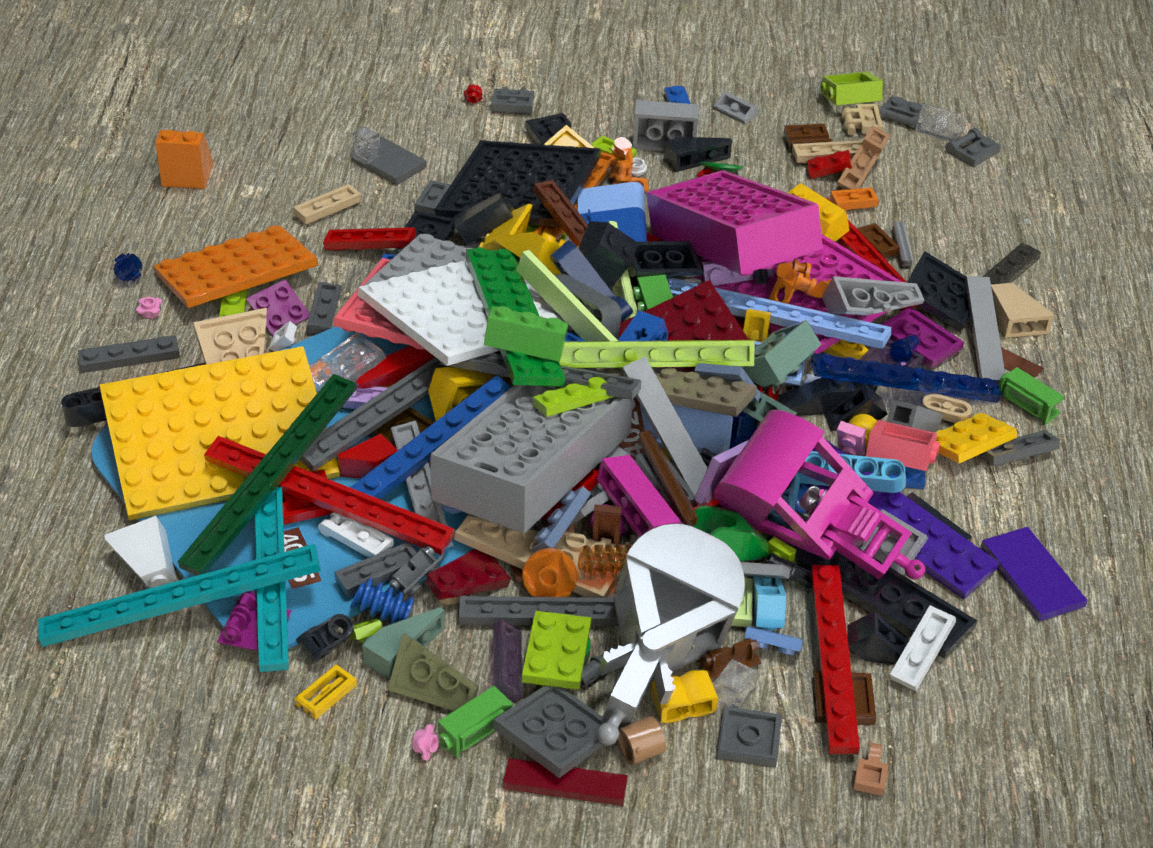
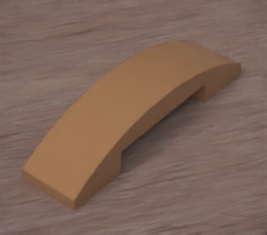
M872 125L852 158V169L846 167L837 185L846 190L860 188L891 135Z

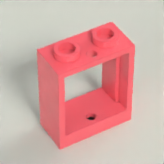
M877 420L869 436L865 457L895 459L902 462L905 467L927 471L929 464H934L940 448V442L936 441L938 433Z

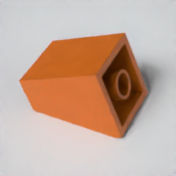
M160 130L155 144L161 185L165 187L205 189L213 166V159L204 133Z

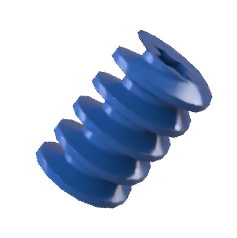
M371 577L364 583L361 582L350 608H353L359 602V612L363 613L369 607L370 617L373 618L380 612L381 622L391 617L390 625L408 618L413 607V597L410 596L403 602V592L401 591L393 597V588L389 587L385 592H382L383 583L381 582L373 588V579Z

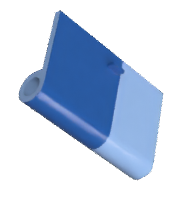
M629 182L582 189L578 196V212L587 224L589 221L617 222L620 231L636 242H647L645 192L640 183Z

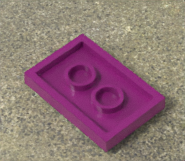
M912 307L907 308L881 324L891 327L889 341L931 369L963 349L964 341Z

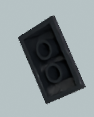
M691 241L638 242V248L631 265L628 267L629 277L632 279L655 275H666V278H691L703 274V269Z

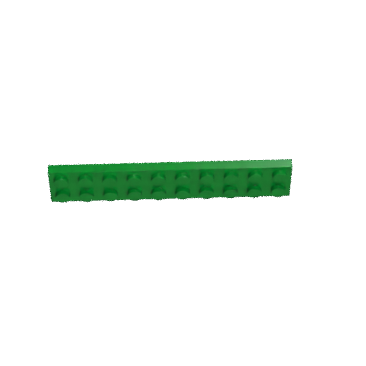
M466 249L465 259L487 317L493 306H504L512 311L521 313L531 312L539 316L524 278L516 271L518 263L511 251L507 249ZM500 349L513 385L564 386L565 375L558 361Z

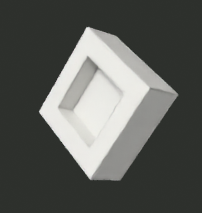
M289 321L277 330L273 335L269 348L275 352L291 346L295 341L294 335L297 326Z

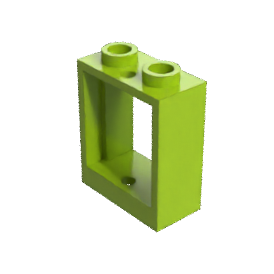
M868 71L822 76L820 92L823 97L835 105L882 101L883 80Z

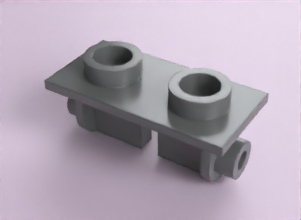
M431 547L421 548L408 561L415 570L412 571L405 564L390 577V587L395 591L399 589L403 592V596L405 594L409 597L412 596L422 586L419 581L425 575L427 576L428 573L440 568L438 563L444 556L441 555L436 559L434 557L435 552Z

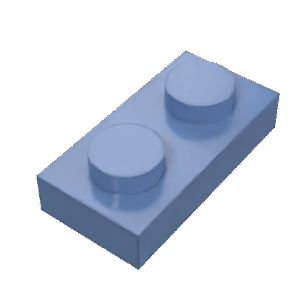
M748 626L745 633V638L756 639L759 647L767 648V644L778 646V652L794 655L795 651H802L804 639L752 626Z

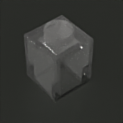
M732 659L715 681L714 689L718 696V703L723 707L742 708L755 690L758 671Z

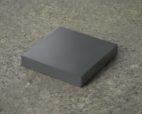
M724 706L717 759L776 768L782 715Z

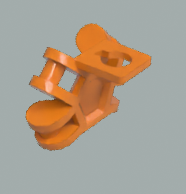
M617 138L614 142L612 154L619 160L610 161L612 173H610L609 178L616 179L612 185L637 182L643 185L645 193L649 192L648 179L632 177L631 175L633 167L631 143L626 138Z
M795 258L794 261L789 263L780 262L777 267L778 279L769 300L780 302L777 294L784 286L786 287L784 290L785 298L781 303L788 304L794 291L797 289L806 292L805 294L808 296L812 295L822 298L831 279L820 281L816 284L817 279L812 278L810 280V263L804 262L802 264Z

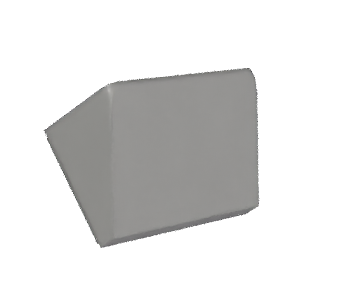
M726 91L723 92L713 106L714 109L745 124L760 114L757 106Z

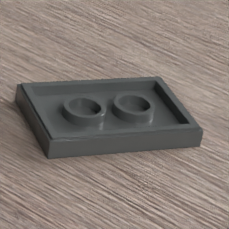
M382 136L351 153V160L396 185L427 167L426 160Z

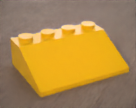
M528 232L497 237V243L520 258L523 251L530 250L551 273L555 275L561 274L551 261L550 255L566 242L565 240L560 239L557 242L555 241L556 237L546 232H543L542 235Z

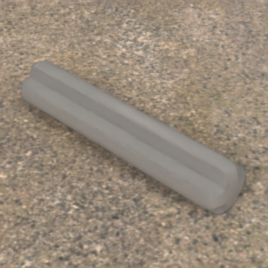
M895 221L892 230L895 242L900 247L899 259L901 266L911 268L914 259L905 223L903 221Z

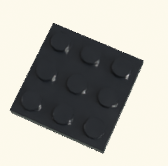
M924 251L906 283L918 285L924 298L923 304H918V306L959 331L963 328L970 315L965 285L967 276Z

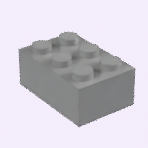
M636 100L633 148L636 150L664 152L665 141L680 137H697L699 104Z

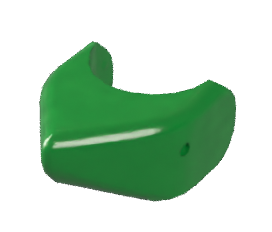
M706 505L694 510L698 519L695 526L691 525V527L723 541L734 551L740 562L762 559L768 555L769 545L767 540L739 513L725 508Z

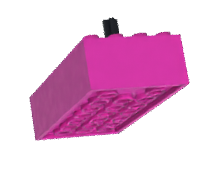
M724 170L646 192L652 235L663 241H691L696 255L703 257L705 260H710L716 265H721L727 268V270L737 272L741 276L754 273V281L757 285L767 283V269L773 268L774 264L780 262L789 263L794 261V258L800 256H812L814 252L823 249L817 203Z

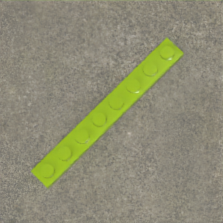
M566 341L559 363L562 366L573 368H619L646 357L651 367H696L697 363L754 366L755 341Z

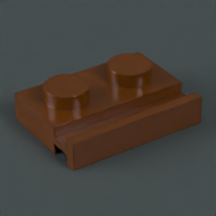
M825 123L784 125V135L789 144V149H792L793 144L832 141L829 139Z

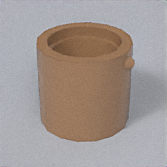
M648 716L618 728L619 736L617 743L622 756L629 765H635L666 751L664 733L653 716Z

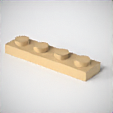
M863 140L793 144L792 152L796 163L806 164L808 160L815 157H822L845 150L850 151L852 160Z

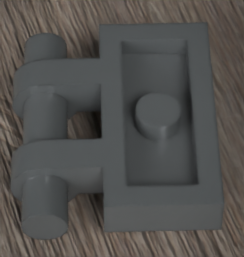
M508 87L494 89L491 111L500 113L517 112L520 114L532 113L535 91L527 90V88L512 90L508 89Z

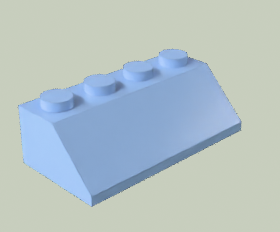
M672 405L698 452L702 448H707L718 455L729 450L733 416ZM641 407L644 430L651 431L662 450L663 445Z

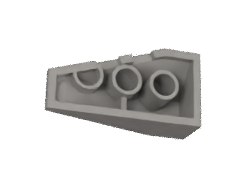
M836 276L832 277L822 296L828 313L836 315H870L923 304L924 302L920 289L915 283Z

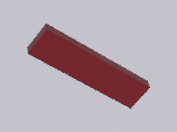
M508 758L503 789L624 806L628 775L574 767L558 778L538 762Z

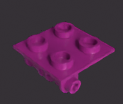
M286 280L246 298V301L251 306L248 311L267 308L266 328L272 337L277 330L289 321L297 325L308 319L310 315Z
M247 591L240 595L217 643L259 652L258 611L254 592ZM287 609V621H288V619H289V617H290V615H291V612H292L291 610H288V609Z

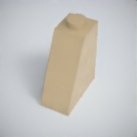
M1013 283L991 285L997 324L1005 338L1050 333L1054 314Z

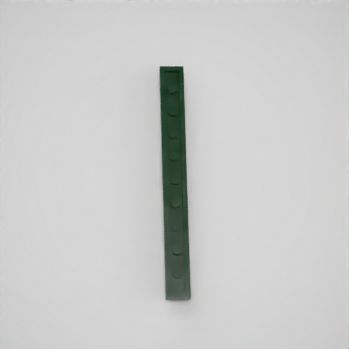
M336 374L329 378L177 561L179 568L195 576L207 573L356 391L355 382Z

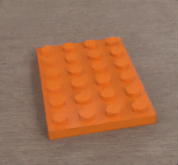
M274 225L261 232L248 233L245 237L239 239H229L217 246H207L201 251L187 252L182 257L165 259L159 264L153 265L155 274L187 308L316 267L318 266V260L313 253L282 226Z

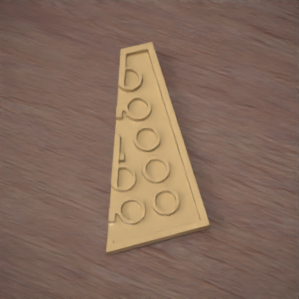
M267 308L193 322L205 365L264 354Z

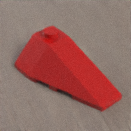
M409 346L355 368L349 372V376L356 383L358 389L392 385L435 358V356L426 349H416L413 346Z

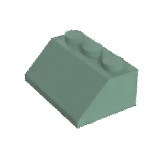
M804 320L773 332L755 348L754 366L739 367L744 369L751 381L762 387L771 384L778 386L788 379L786 377L788 374L801 368V362L812 358L815 355L814 351L821 346V343L808 321Z

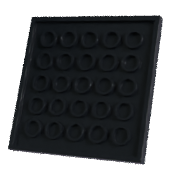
M480 140L434 209L435 215L454 218L458 213L500 193L503 199L508 197L514 209L511 211L527 204L533 205L528 222L529 226L560 227L532 191L534 184L553 180L572 205H574L601 157V149Z

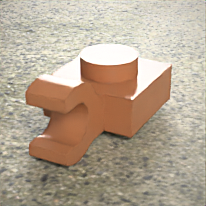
M870 743L867 760L858 759L853 790L880 796L884 795L889 764L880 763L882 745Z

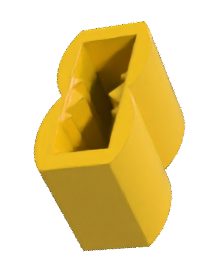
M690 670L680 677L671 676L674 678L672 684L676 687L667 704L659 703L655 681L651 684V697L661 723L681 721L687 717L705 716L717 711L718 696L709 674L705 670Z

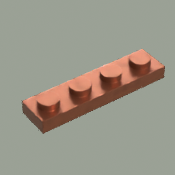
M553 180L534 184L532 191L576 246H579L588 226L587 222Z

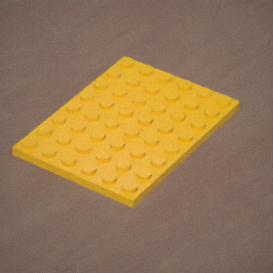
M304 347L100 384L129 521L229 500L247 477L205 461L204 454L217 436L224 437L264 454L270 451L317 394ZM335 457L315 470L324 469L327 479L337 478L340 473ZM300 460L295 464L299 468L312 472Z

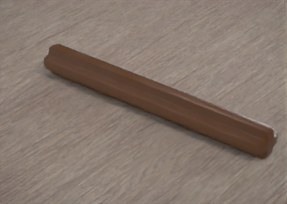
M649 430L641 431L638 434V441L682 523L688 526H695L698 516L653 434Z

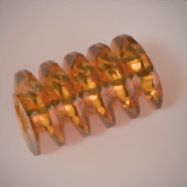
M609 544L604 545L603 548L599 545H594L592 549L588 545L582 546L578 557L579 579L583 581L587 572L590 580L595 579L596 572H599L601 580H605L607 572H610L612 580L616 579L617 572L620 571L621 573L626 555L633 545L626 544L624 548L620 544L614 545L613 548Z

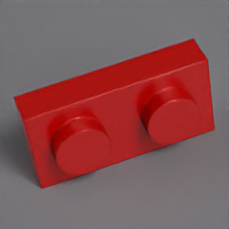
M849 150L837 151L834 154L818 156L808 160V171L811 179L844 171L846 167L852 169Z

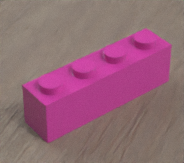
M630 455L602 458L596 479L614 504L622 507V515L639 538L656 527L667 524H681L679 518Z

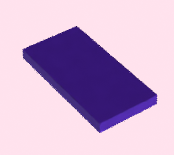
M1029 527L982 540V549L999 562L998 569L1038 621L1086 607L1088 600Z

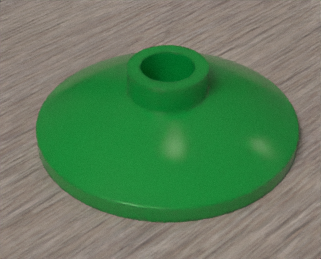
M701 162L703 167L713 172L724 170L733 173L742 170L744 167L733 164Z

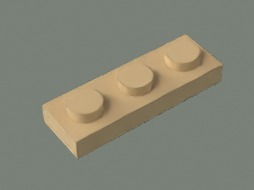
M347 184L294 206V215L305 224L312 223L361 202V194L350 184Z

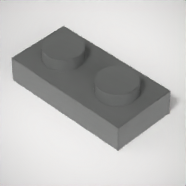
M430 180L414 204L415 211L435 215L434 209L451 184Z

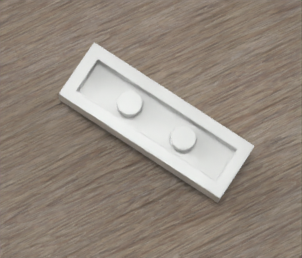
M929 606L890 673V679L917 691L956 623V617Z

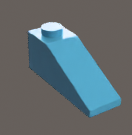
M750 576L753 579L752 603L756 627L768 631L784 628L786 593L781 578Z

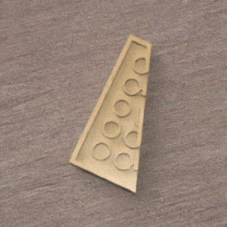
M467 515L455 532L454 540L524 569L528 558L534 554L531 549L536 543L534 538L539 531L517 532L486 519ZM564 532L553 549L561 550L570 556L576 565L578 579L573 590L574 592L585 597L606 598L622 571L626 555L632 545L629 542H626V546L611 543L612 539L602 538L601 541L586 539L582 534Z

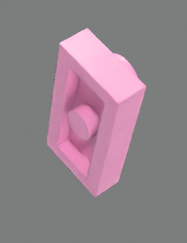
M841 421L837 429L838 448L847 455L864 456L865 429Z

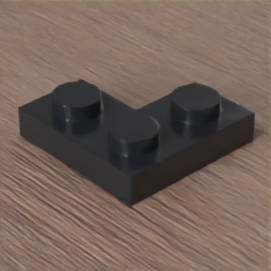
M564 113L525 121V128L536 144H545L566 125L572 128V123Z

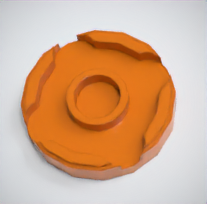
M546 548L538 550L528 558L523 569L522 578L525 588L533 597H569L576 587L578 573L576 565L570 556L561 550Z

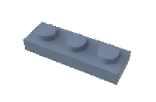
M584 486L574 492L570 490L562 497L560 501L562 506L549 516L548 521L550 523L548 526L541 529L535 536L536 543L531 549L533 553L540 549L555 547L591 494Z

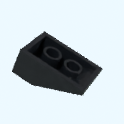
M589 221L578 249L611 290L631 265L639 243L609 222Z

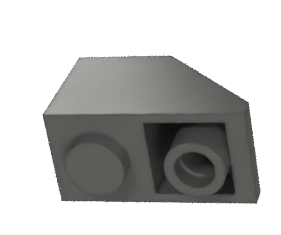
M893 399L887 422L935 433L940 428L943 414Z

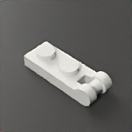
M335 512L331 514L329 520L325 519L318 525L319 531L325 537L331 536L368 558L394 547L393 538L375 528Z

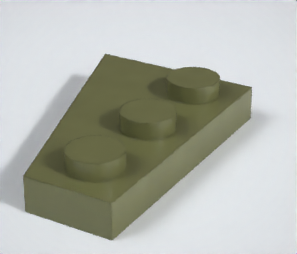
M408 634L402 635L388 691L455 711L477 696L479 686Z

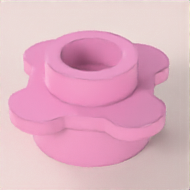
M153 297L139 299L140 305L136 308V311L144 318H154L160 314L159 306L162 304V300Z
M431 724L426 725L425 729H418L412 743L413 750L416 753H421L422 759L426 761L430 759L431 753H434L439 745L438 736L434 733V726Z

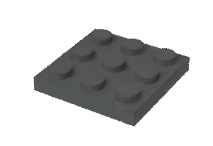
M543 686L495 718L492 728L560 778L604 746L598 740L597 732L599 727L608 721L565 689Z

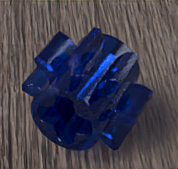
M122 253L114 259L116 264H114L113 271L120 280H126L127 282L132 280L134 282L142 276L140 271L143 264L135 254L127 253L125 255Z

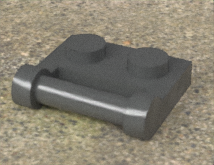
M891 96L884 106L879 108L881 119L888 118L910 125L909 127L913 129L919 127L929 112V107Z
M973 128L968 131V134L958 140L948 142L945 148L952 156L972 167H976L999 153L1001 145L991 138L982 135L978 128ZM971 141L974 142L971 145L965 147L964 149L960 148Z

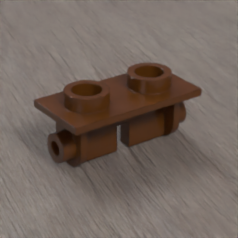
M750 638L733 644L731 648L726 646L713 651L707 650L706 654L698 659L702 668L708 672L710 679L762 663L755 651L759 650L758 642L756 639L751 640Z

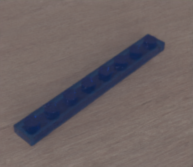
M813 353L810 360L814 376L995 403H998L1002 396L996 380L990 378H978L965 374L958 375L944 371L938 372L923 368L904 367L898 364L891 365L876 361L857 360L851 357L844 358L830 354Z

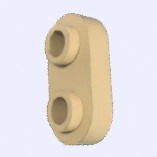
M928 394L923 398L922 407L942 413V420L957 423L971 418L972 407L963 400L939 394Z

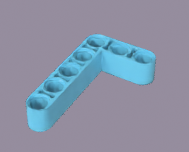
M811 451L805 460L808 463L836 473L818 452ZM839 454L872 491L897 493L906 486L905 466L899 460ZM797 472L787 486L790 488L785 490L781 497L795 511L800 483L830 485ZM864 472H872L870 475H862ZM892 474L899 475V476L896 477V478H890V477H889V476L892 475ZM772 508L769 512L770 521L781 526L786 521L779 514H776V511Z

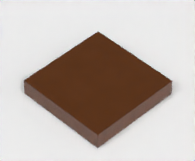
M814 671L813 684L817 723H825L821 672ZM851 672L857 724L875 725L876 710L871 673Z

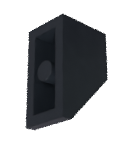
M865 383L826 411L831 429L834 431L838 429L841 421L849 423L854 416L859 414L870 415L876 420H881L888 415L882 397Z
M875 611L847 625L848 647L851 652L856 653L864 661L896 664L909 642Z

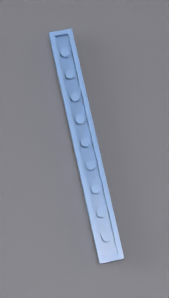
M670 277L667 279L673 297L699 285ZM715 288L730 312L735 316L746 317L747 309L771 312L770 323L782 327H788L807 320L816 334L868 345L873 348L883 349L891 336V327Z

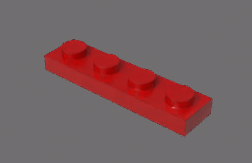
M414 227L334 229L328 231L323 245L325 250L335 251L343 249H404L415 239L416 232Z

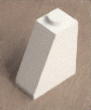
M157 516L104 535L105 540L115 554L148 589L177 581L167 533Z

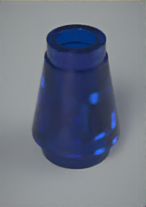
M911 334L894 341L889 351L891 358L898 363L908 362L920 344L919 338Z

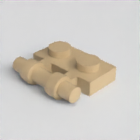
M857 104L856 108H850L847 105L842 107L841 117L844 121V129L849 135L855 134V129H860L861 134H867L872 125L883 130L877 104Z

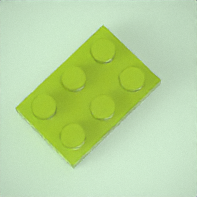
M535 611L522 672V683L580 690L591 628V617Z

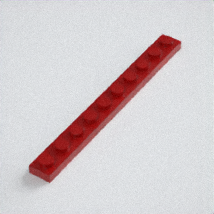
M217 436L204 454L205 461L245 477L250 475L266 455L221 436ZM294 466L277 486L282 487V492L422 548L429 546L435 553L443 555L454 537V528L297 466Z

